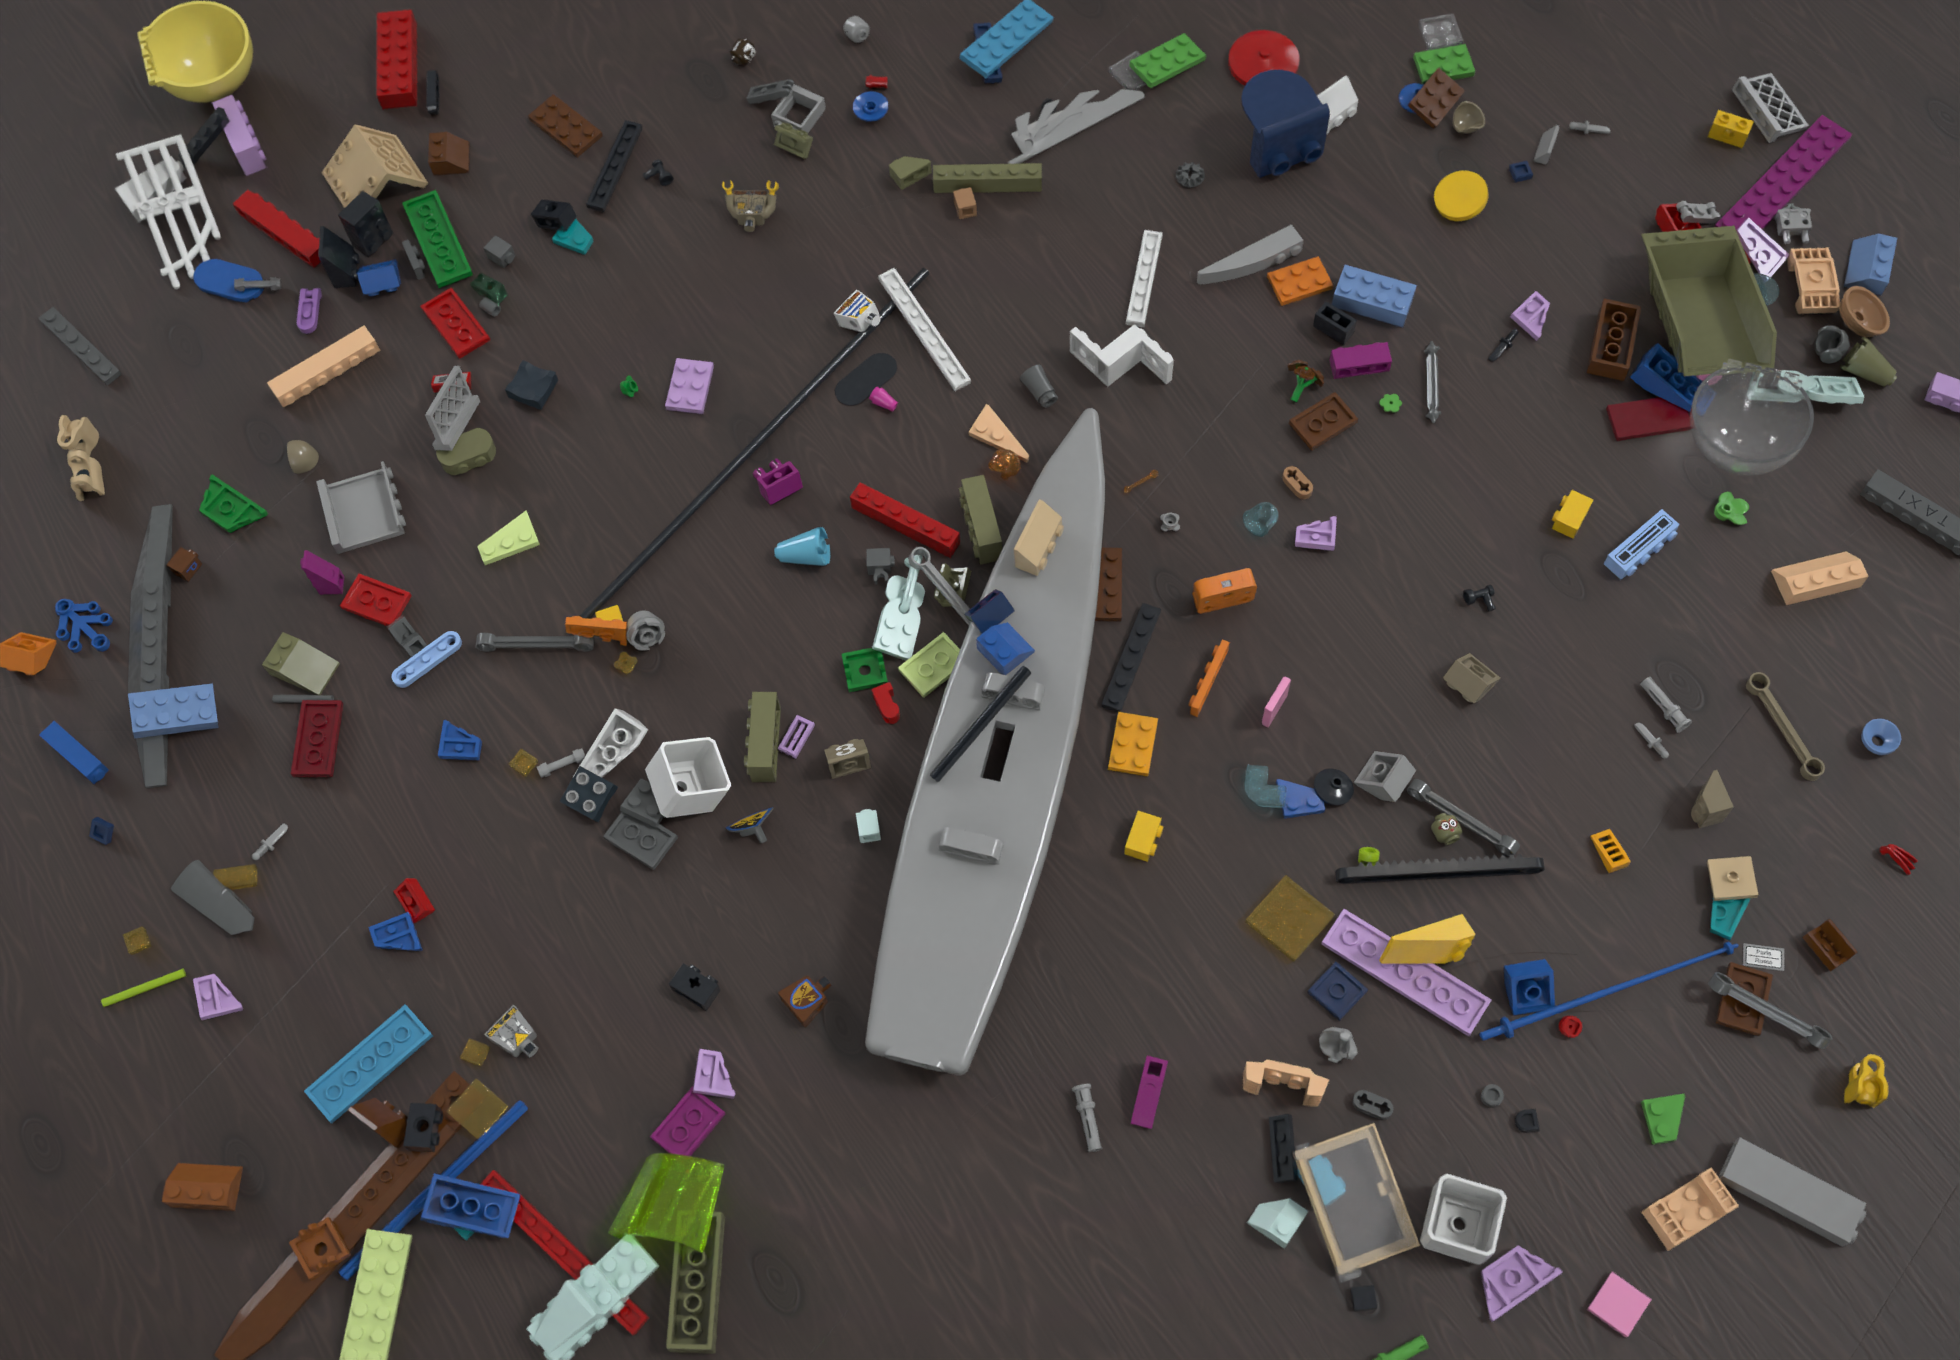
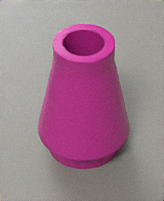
M876 387L869 397L872 404L892 412L898 405V402L883 388Z

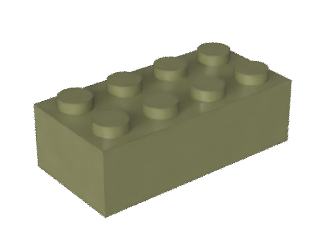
M980 475L962 479V487L959 488V500L961 508L964 509L965 523L969 528L970 542L972 541L974 557L979 559L980 565L997 561L1002 551V540L985 477Z
M752 692V699L748 700V710L751 711V718H747L749 736H746L745 745L748 748V755L744 756V767H747V775H750L752 782H776L781 706L777 692Z

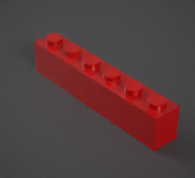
M247 190L233 203L240 216L311 267L315 268L321 262L318 257L319 238L317 239L309 229H303L296 220L289 219L282 210L279 212L271 202H265L258 193L254 194Z
M861 482L850 496L852 509L949 558L952 557L960 545V532Z

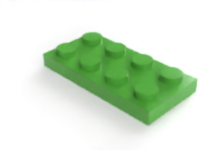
M1184 33L1131 60L1129 67L1152 88L1205 61L1206 55Z

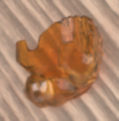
M998 449L995 451L993 458L988 463L991 471L1001 472L1000 477L1003 480H1008L1010 476H1016L1021 469L1018 455L1008 449Z

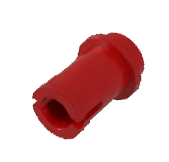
M866 76V87H869V89L872 87L887 88V77Z

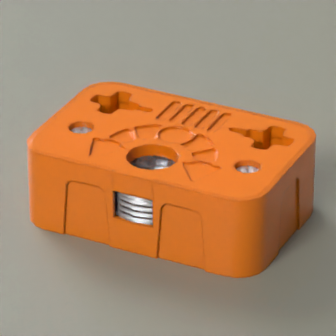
M1245 568L1197 580L1194 583L1192 596L1198 613L1202 614L1251 602L1255 598L1257 585L1251 569Z

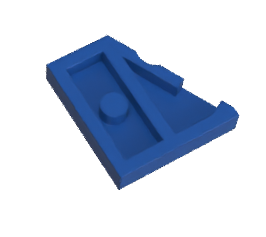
M1277 779L1276 785L1284 819L1325 812L1324 802L1318 797L1315 789Z

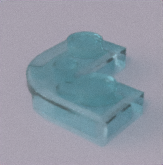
M1247 765L1245 791L1249 799L1261 807L1284 808L1286 786L1267 785L1268 766Z

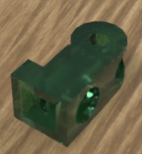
M480 273L470 283L471 287L478 294L489 298L498 305L508 296L503 283L483 273Z

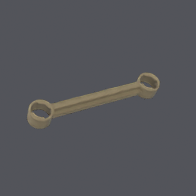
M1761 672L1753 673L1746 683L1747 690L1751 694L1759 696L1802 763L1800 768L1801 775L1809 781L1819 779L1825 771L1824 763L1820 759L1812 757L1768 689L1770 685L1768 676ZM1752 680L1764 684V688H1756L1752 684ZM1806 765L1818 768L1819 774H1811L1807 770Z

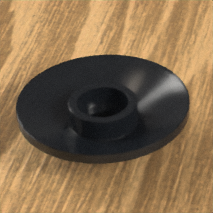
M1329 768L1320 771L1315 777V792L1325 803L1340 806L1346 804L1352 798L1354 793L1353 783L1344 772Z

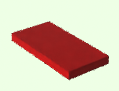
M452 287L420 306L459 359L491 340Z

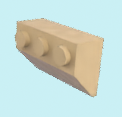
M1038 500L1014 548L1015 568L1038 576L1040 570L1045 569L1048 561L1046 558L1049 553H1053L1056 546L1055 540L1057 536L1060 537L1064 530L1062 517L1043 500Z

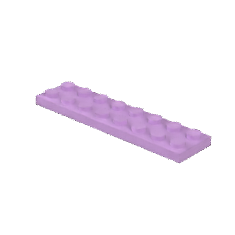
M1343 909L1321 945L1462 1033L1470 1036L1491 999L1435 964H1381L1379 959L1391 937L1346 909Z

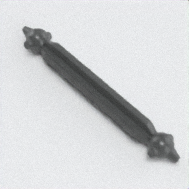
M1430 341V344L1424 350L1425 353H1428L1426 361L1427 404L1429 412L1426 414V418L1431 419L1432 423H1435L1436 419L1441 415V411L1437 410L1439 407L1438 357L1436 355L1440 347L1434 345L1433 341Z

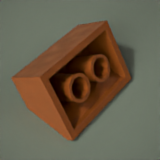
M178 1163L166 1180L162 1203L173 1208L235 1211L243 1167Z

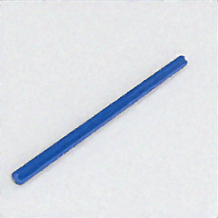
M518 1101L440 1175L456 1178L527 1111V1106L522 1101ZM430 1185L381 1231L398 1233L424 1208ZM363 1248L339 1270V1274L344 1279L348 1280L359 1270Z

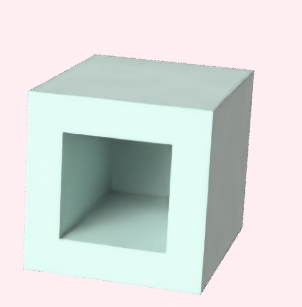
M865 809L860 811V813H856L860 842L866 843L881 840L876 810Z

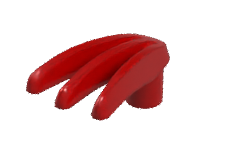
M1893 844L1880 847V853L1889 854L1907 875L1911 874L1909 868L1911 870L1915 869L1909 860L1917 863V859L1904 849Z

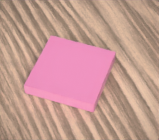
M1287 677L1282 678L1265 707L1262 725L1270 726L1288 695L1291 679Z
M1611 1272L1587 1310L1624 1337H1628L1651 1299Z

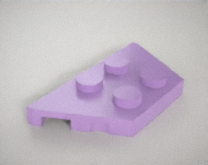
M1520 1246L1506 1253L1481 1271L1490 1320L1492 1322L1556 1278L1562 1271L1543 1262V1259L1529 1254L1527 1250Z

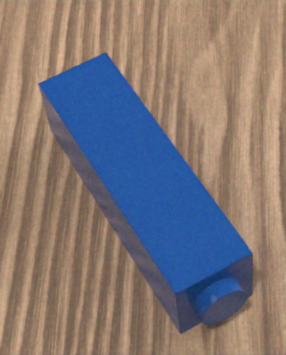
M55 721L39 734L93 784L101 780L109 771L107 767Z

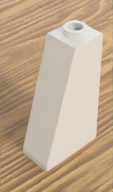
M171 156L180 183H182L186 179L183 173L185 169L180 161L176 162ZM162 161L154 167L166 195L175 188L165 162ZM148 170L139 174L138 177L147 200L158 197ZM131 179L115 189L136 220L140 222L142 220L135 206L140 200Z

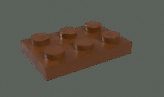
M1438 67L1407 106L1434 129L1465 90Z
M1336 392L1289 420V425L1311 451L1358 423V418Z
M1730 962L1726 976L1734 984L1768 1002L1773 975ZM1722 995L1716 1024L1760 1036L1765 1015L1730 995Z

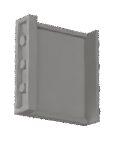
M384 461L381 462L382 469L329 485L326 484L324 479L316 481L331 543L337 554L405 534L403 526H406L403 515L399 513L402 507L399 499L395 498V495L398 494L395 483L391 482V479L394 478L390 467H386Z

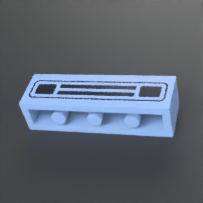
M1661 509L1607 556L1604 565L1621 580L1626 575L1631 576L1637 570V566L1640 563L1644 565L1650 559V555L1653 552L1658 553L1663 548V543L1667 540L1670 542L1678 534L1676 530L1680 524Z

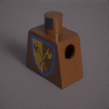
M805 976L779 991L778 995L793 1015L806 1028L828 1003L823 992L832 985L825 976L816 983L809 976Z

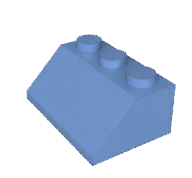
M1875 234L1853 240L1844 287L1860 286L1868 289L1873 294L1882 295L1889 283L1897 238Z

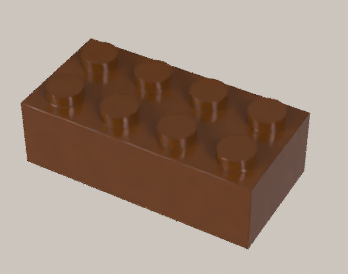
M1603 299L1597 317L1586 373L1621 381L1625 380L1630 368L1641 306Z

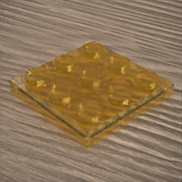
M1285 875L1245 922L1295 962L1334 918L1335 914Z

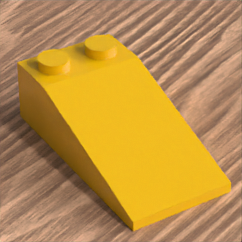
M1463 914L1392 936L1379 961L1381 964H1441L1451 961L1458 962L1465 956L1464 954L1467 948L1471 946V942L1476 934Z

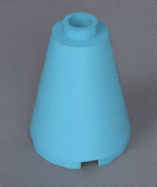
M817 527L778 543L774 549L776 559L785 563L827 565L830 562V545H826L825 539H828L825 529Z

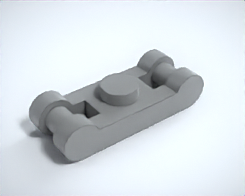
M1681 201L1676 205L1678 212L1682 214L1681 219L1683 222L1713 224L1721 219L1720 214L1716 212L1714 202L1691 204Z

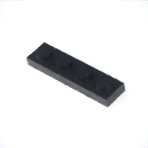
M217 107L186 145L193 166L230 122L223 108ZM180 153V154L178 155L179 158H180V161H181L183 167H184L185 169H187V168H186V165H185V163H184V160H183V158H182V155H181V153Z

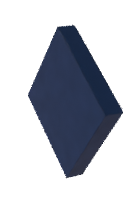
M1335 962L1307 993L1340 1021L1367 993L1368 989L1339 963Z

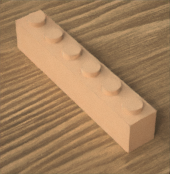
M362 326L270 380L267 384L284 408L302 396L309 394L312 390L326 384L334 377L341 375L351 367L358 365L368 357L375 355L380 349L367 328Z

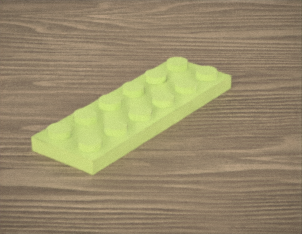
M367 1229L340 1360L388 1359L412 1235Z

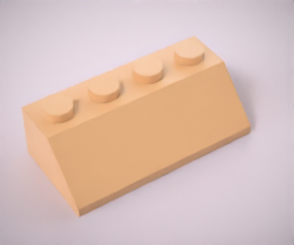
M1847 551L1772 569L1771 571L1786 605L1859 588L1869 577L1861 559Z

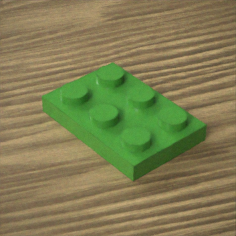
M1466 44L1414 53L1413 58L1423 85L1438 67L1452 80L1475 75V69Z

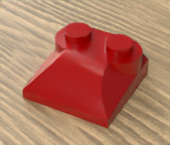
M1661 204L1657 208L1655 219L1662 232L1702 229L1699 223L1683 222L1681 219L1682 214L1676 208L1677 204Z

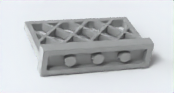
M1772 73L1747 79L1745 76L1739 77L1732 91L1769 143L1774 142L1779 136L1808 128V123ZM1768 80L1772 86L1764 84L1763 81ZM1761 88L1769 91L1770 94L1768 95L1766 93L1761 92ZM1774 93L1779 95L1781 99L1773 97L1772 94ZM1761 98L1766 99L1767 103H1764ZM1770 101L1778 104L1779 108L1769 105ZM1782 106L1788 108L1790 112L1782 110ZM1770 111L1777 113V115L1773 116ZM1779 115L1789 118L1788 121L1779 118ZM1791 120L1797 121L1800 125L1791 123ZM1779 124L1786 126V129H1782Z
M460 366L453 367L425 414L435 436L432 444L435 450L452 451L480 403L478 395L471 394Z

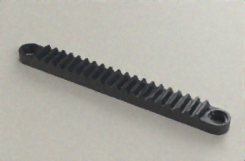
M1510 854L1508 859L1504 855L1500 859L1493 855L1492 859L1485 856L1481 860L1477 856L1475 860L1468 857L1467 861L1462 857L1456 861L1453 857L1450 862L1446 858H1443L1442 862L1435 858L1433 863L1429 859H1426L1425 863L1421 859H1418L1417 863L1410 860L1408 864L1404 860H1401L1400 864L1393 861L1392 865H1389L1387 861L1381 865L1377 861L1375 866L1371 862H1368L1367 866L1360 862L1358 867L1337 869L1335 875L1337 883L1352 884L1537 874L1543 872L1545 867L1543 858H1523L1521 854H1518L1517 858Z

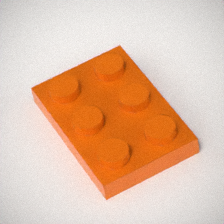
M1319 256L1267 274V278L1281 306L1333 289V283Z

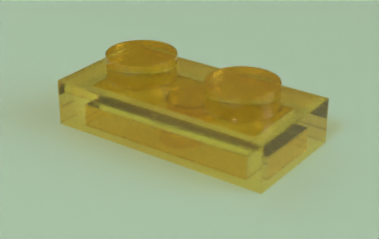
M255 864L215 869L213 871V875L230 890L257 886V866Z

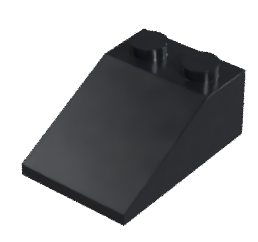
M320 226L318 257L333 287H356V279H358L357 264L360 263L359 254L355 252L351 244L325 226Z

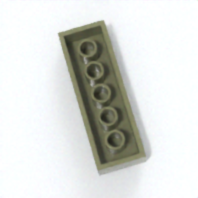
M677 1211L666 1349L670 1352L715 1353L725 1216L722 1212Z

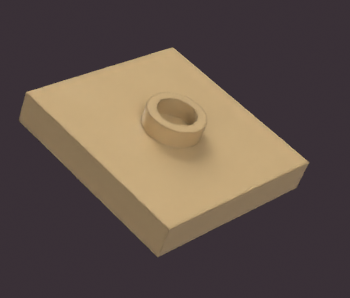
M1751 856L1707 860L1714 901L1758 897Z

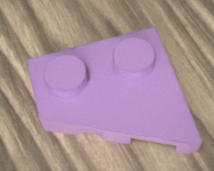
M1535 291L1510 317L1537 341L1541 336L1542 326L1545 322V315L1550 303Z
M1330 517L1329 521L1322 523L1319 520L1308 525L1297 526L1295 547L1334 551L1337 517Z
M215 974L193 979L201 1020L243 1010L241 1003L235 999Z
M699 1049L693 1093L734 1099L735 1091L731 1087L729 1074L724 1067L721 1052Z

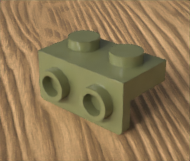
M788 123L776 125L775 130L778 133L774 145L804 159L808 158L813 137L809 136L804 130L792 128L793 126Z
M942 564L939 573L959 597L965 601L971 570L969 568L951 569L947 564ZM936 587L934 598L943 607L952 606Z

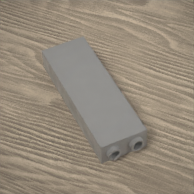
M1742 1138L1737 1139L1733 1143L1718 1177L1724 1185L1842 1247L1855 1241L1858 1231L1855 1229L1858 1223H1862L1866 1215L1864 1211L1865 1202Z

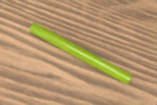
M180 969L101 999L102 1005L106 1007L185 977L186 972L184 969Z

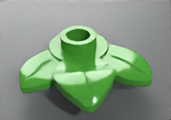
M1731 492L1722 493L1718 497L1719 503L1715 506V516L1722 521L1729 519L1737 525L1746 524L1747 520L1743 514L1749 510V504L1743 499H1734Z

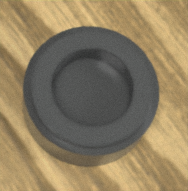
M1494 1084L1485 1086L1481 1092V1100L1488 1107H1497L1504 1099L1502 1089Z

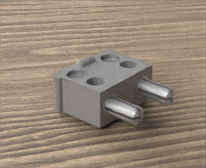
M1788 204V207L1777 211L1774 220H1776L1778 236H1783L1784 244H1790V235H1801L1803 244L1809 243L1808 233L1812 229L1811 209H1801L1793 204Z

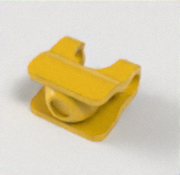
M1867 1055L1861 1063H1857L1850 1069L1849 1084L1845 1089L1844 1101L1845 1103H1851L1853 1100H1856L1860 1104L1875 1108L1887 1099L1888 1083L1884 1077V1061L1877 1055ZM1868 1061H1873L1876 1063V1071H1873L1871 1069V1067L1868 1065Z

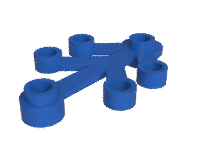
M61 599L55 605V611L60 616L56 636L61 641H65L70 637V632L67 630L68 619L70 618L73 621L68 648L74 653L82 649V644L79 642L81 630L92 639L91 643L97 651H106L110 646V640L104 634H97L88 624L101 623L103 626H109L112 624L113 619L108 613L96 615L100 612L101 607L95 601L74 604L69 599ZM89 611L92 615L79 616L75 612Z

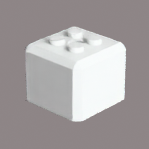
M710 737L663 742L645 769L660 814L666 818L713 812L731 787L717 744ZM677 785L682 787L684 789V792H680L677 788Z
M1446 1174L1440 1177L1432 1189L1420 1242L1426 1249L1480 1265L1486 1262L1495 1253L1507 1199L1506 1195L1502 1190ZM1454 1219L1463 1220L1465 1228L1457 1230L1453 1225Z

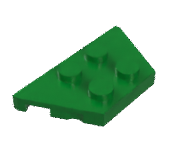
M213 474L210 476L209 480L211 482L208 490H205L204 500L199 509L200 513L231 533L268 515L265 509Z

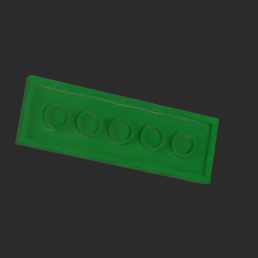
M434 190L403 202L404 209L438 287L441 288L472 276L471 268L437 191Z

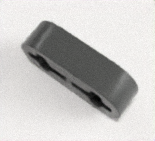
M1359 1090L1352 1099V1104L1356 1110L1379 1120H1387L1394 1110L1391 1101L1366 1090ZM1362 1096H1365V1101L1372 1105L1364 1103L1362 1106L1357 1098L1360 1099ZM1374 1105L1378 1107L1386 1105V1110H1388L1389 1112L1381 1114L1380 1109L1375 1107Z

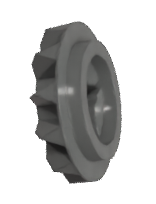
M1184 162L1176 171L1177 181L1185 187H1196L1203 182L1205 177L1204 168L1193 162L1189 164ZM1189 171L1193 173L1191 178L1188 176Z

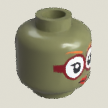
M1442 813L1434 818L1435 821L1431 825V829L1439 843L1450 845L1460 839L1462 828L1454 815Z

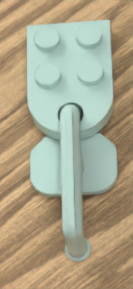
M1753 370L1747 389L1748 398L1756 400L1801 401L1809 398L1830 404L1838 402L1851 405L1855 403L1863 404L1864 395L1856 377L1806 376L1797 371L1781 370L1776 372L1775 378L1779 388L1757 387L1759 378L1764 372L1762 370Z
M913 555L914 560L921 564L922 556ZM909 557L904 561L905 565L910 568L908 577L904 578L895 575L888 580L885 594L889 602L881 611L872 646L874 650L905 661L912 657L920 625V613L917 608L922 605L925 594L923 586L916 582L919 569H915L909 564Z

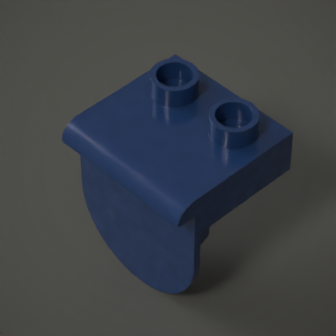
M1268 70L1252 77L1243 89L1241 103L1246 116L1254 127L1250 164L1258 177L1262 178L1269 174L1279 176L1288 171L1294 164L1302 161L1312 163L1322 156L1325 147L1330 118L1328 104H1322L1309 83L1293 72Z

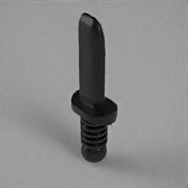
M1513 329L1506 338L1502 337L1499 340L1501 342L1488 360H1497L1507 347L1511 348L1513 346L1511 342L1519 333L1517 329Z

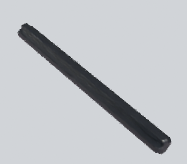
M1022 666L931 772L930 776L936 782H940L1031 675V671L1027 667Z

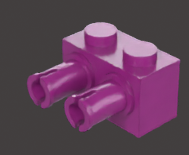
M774 459L775 462L772 460L769 464L770 469H772L770 472L766 473L763 468H758L761 473L757 469L753 472L761 495L770 505L803 488L799 471L790 461L782 464L779 459Z

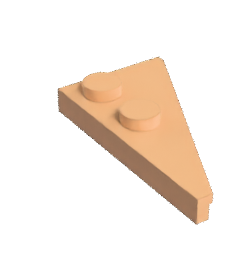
M986 404L971 427L969 436L1027 463L1029 461V454L992 408Z

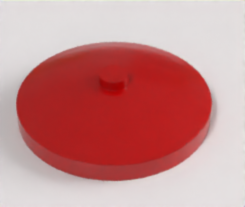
M1269 30L1253 31L1241 36L1232 45L1229 53V69L1233 77L1245 86L1252 77L1268 70H1286L1296 74L1299 67V53L1294 43L1280 33Z

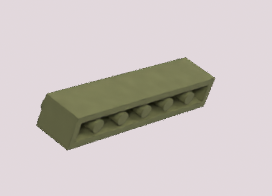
M1042 163L933 165L934 193H953V191L970 187L972 192L1042 191Z

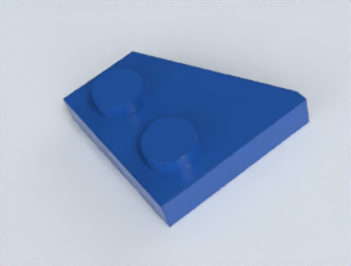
M443 720L438 757L440 759L479 760L482 746L481 739L473 734H468L460 727L457 728L449 721Z
M409 912L369 927L376 948L410 951L422 950Z

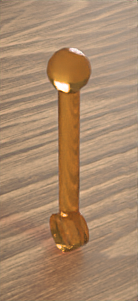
M1152 470L1149 475L1130 486H1125L1124 491L1130 493L1131 489L1146 480L1156 478L1158 471Z

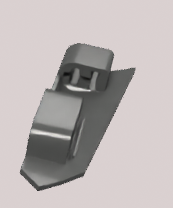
M200 860L190 863L172 885L171 890L229 934L235 935L253 931L255 917L252 915L251 909L232 890L225 887Z

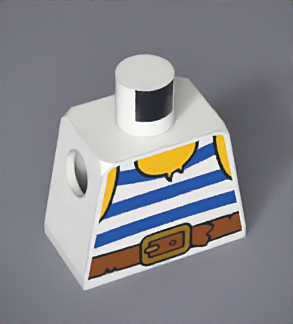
M858 290L834 312L839 326L860 332L865 331L870 324L877 326L880 322L879 312L875 303Z

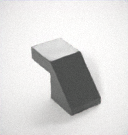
M403 615L387 626V629L410 657H413L428 646Z

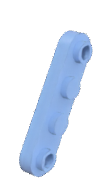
M454 631L444 633L397 667L392 673V680L395 685L401 688L409 686L456 652L462 645L459 634Z

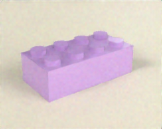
M233 95L212 102L215 110L217 107L223 108L230 122L224 128V131L246 176L265 169L264 160H266L263 151L259 150L261 146L257 138H253L255 133L250 124L247 125L249 120L246 113H241L243 108L240 101H235Z

